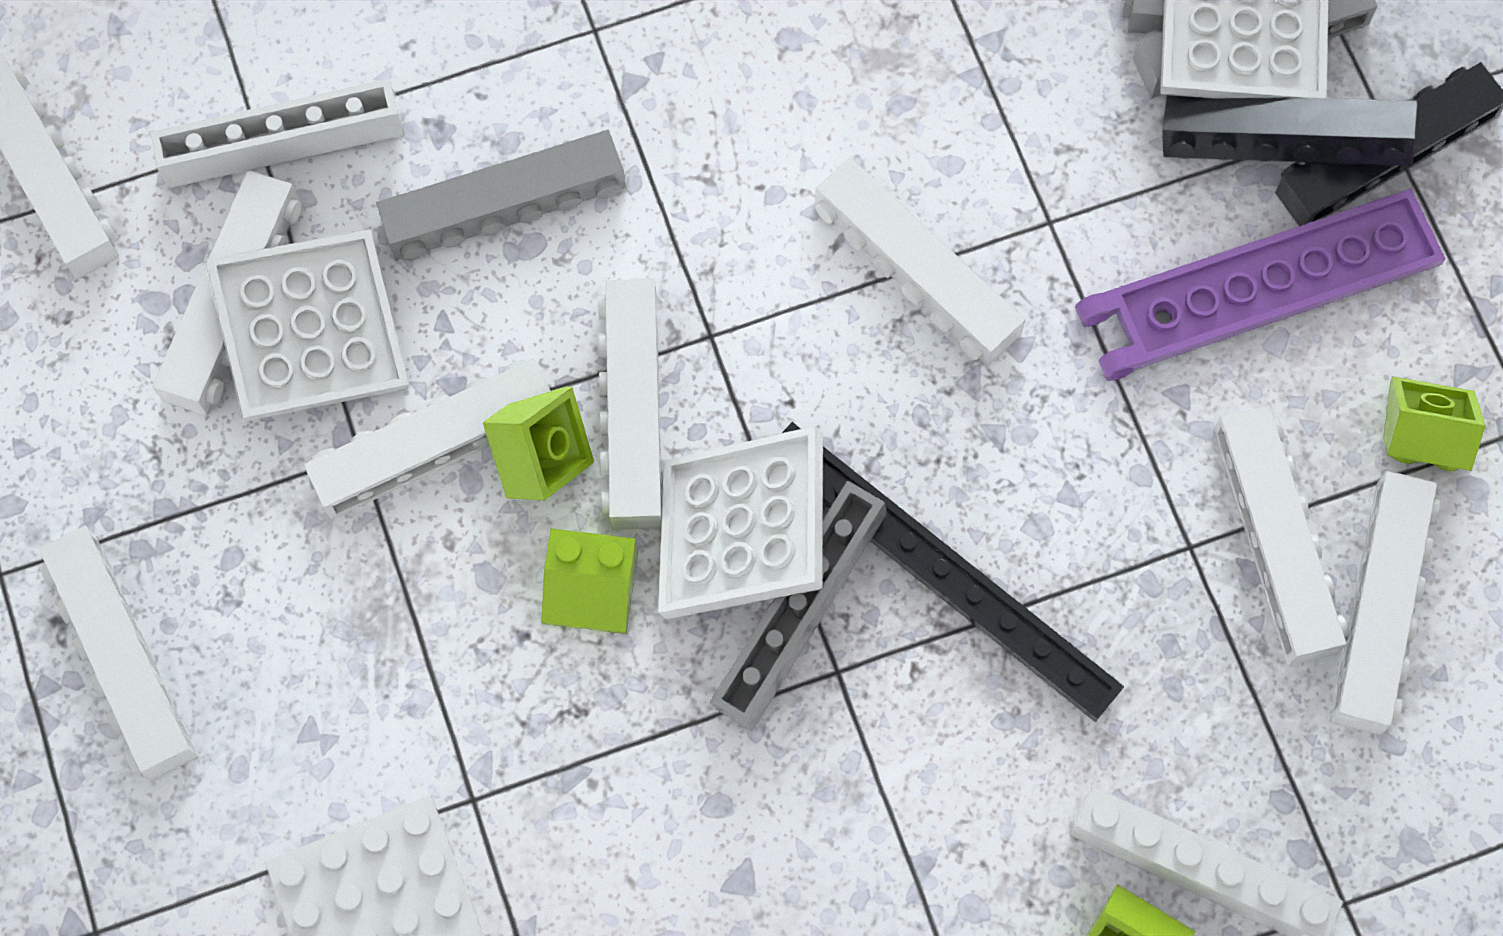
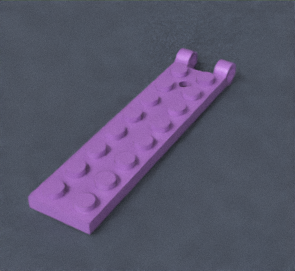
M1408 189L1103 293L1090 295L1080 300L1075 305V309L1084 327L1095 326L1106 321L1112 315L1117 314L1130 346L1110 351L1098 360L1106 380L1115 381L1148 365L1441 266L1446 258L1412 189ZM1166 312L1170 316V322L1166 324L1158 322L1155 314Z

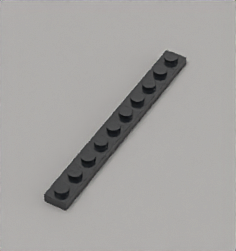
M791 422L782 433L801 428L794 422ZM823 446V504L830 509L847 481L884 501L887 514L870 542L1096 723L1125 686Z

